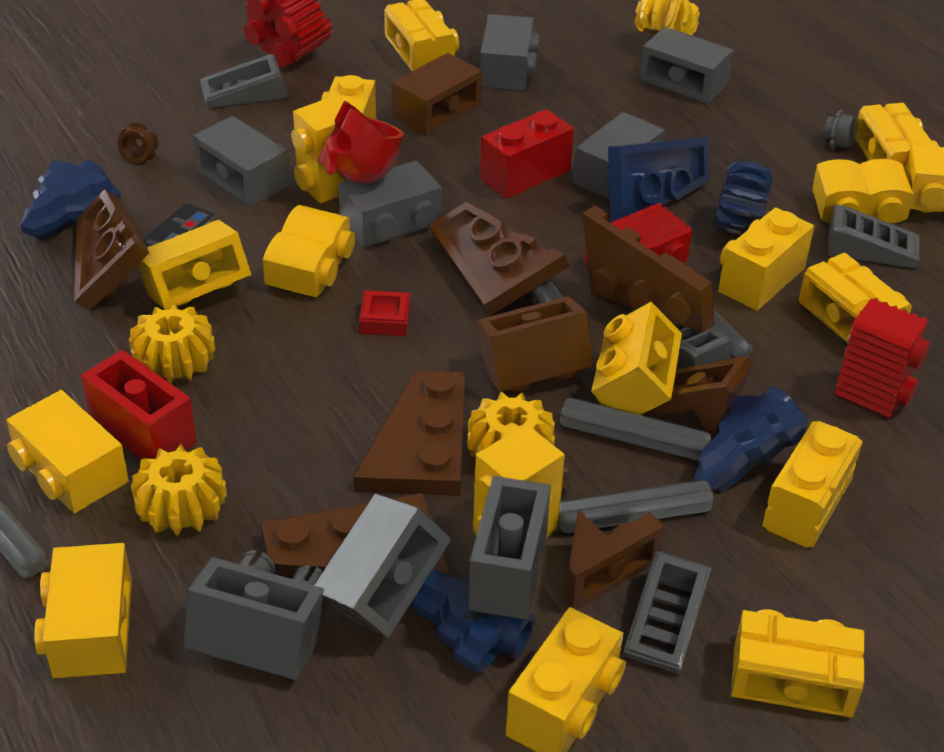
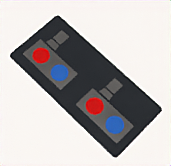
M185 203L142 240L148 248L206 225L216 214Z

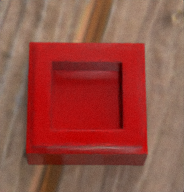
M364 291L359 318V334L407 336L411 293Z

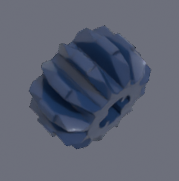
M735 160L729 165L715 215L717 229L740 237L748 230L754 220L763 218L773 180L769 168L762 167L759 163L751 161L742 162Z

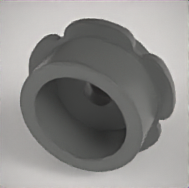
M839 110L836 117L829 116L825 125L824 140L830 141L832 150H835L836 147L849 148L853 139L856 118L855 116L843 114L844 110Z

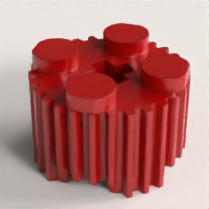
M247 0L246 9L248 11L245 14L248 16V19H246L248 23L243 27L245 36L252 45H261V50L266 51L267 55L274 53L278 67H286L296 62L330 39V34H332L330 28L333 27V24L330 22L329 17L323 18L325 13L321 11L320 8L322 6L317 3V0Z

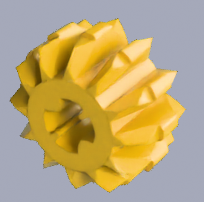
M641 0V2H638L635 11L634 23L639 31L653 37L664 27L693 36L699 23L700 12L698 11L699 8L694 3L689 2V0Z
M175 303L167 310L154 307L153 315L138 316L137 325L130 329L129 343L132 357L160 377L166 378L170 384L176 378H184L191 381L193 372H207L208 362L214 359L215 341L214 336H212L211 325L208 323L207 316L197 315L194 307L178 310Z
M501 392L496 401L482 398L480 407L471 411V417L468 420L467 446L470 449V456L476 458L477 453L525 424L529 425L554 445L555 423L552 419V413L544 411L541 400L525 401L523 392L516 398H508Z
M180 444L176 451L169 453L158 448L156 459H141L139 472L132 475L133 482L131 484L136 513L140 516L141 522H150L156 533L171 527L178 537L183 528L192 527L201 532L203 520H218L220 506L225 504L227 490L225 480H223L222 468L218 464L217 458L208 457L202 447L186 452L182 444Z

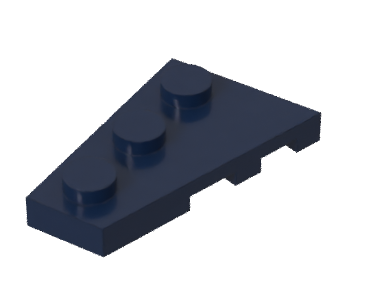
M709 137L608 146L611 222L660 202L663 206L671 200H679L709 181Z

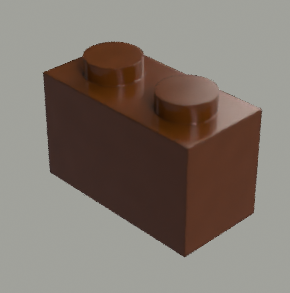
M446 53L392 82V117L425 136L429 135L481 105L482 70Z
M570 296L477 320L485 373L500 392L504 390L511 392L522 391L529 388L534 382L549 378H570L576 375L578 370L594 366L587 313Z

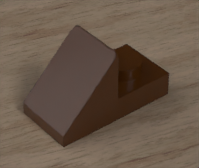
M743 356L676 369L671 400L651 409L654 416L675 412L678 415H684L695 411L705 430L711 434V439H713L719 432L718 424L728 414L730 406L742 392L752 366L749 357Z
M578 510L569 565L565 606L578 610L649 569L656 550L661 551L665 526L649 512L631 523L626 522L618 525L606 536L584 513Z

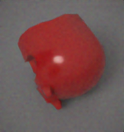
M344 100L334 119L335 129L325 140V145L318 157V162L325 165L328 174L336 172V174L354 183L370 184L384 178L391 171L400 150L404 133L391 124L366 117L352 104Z

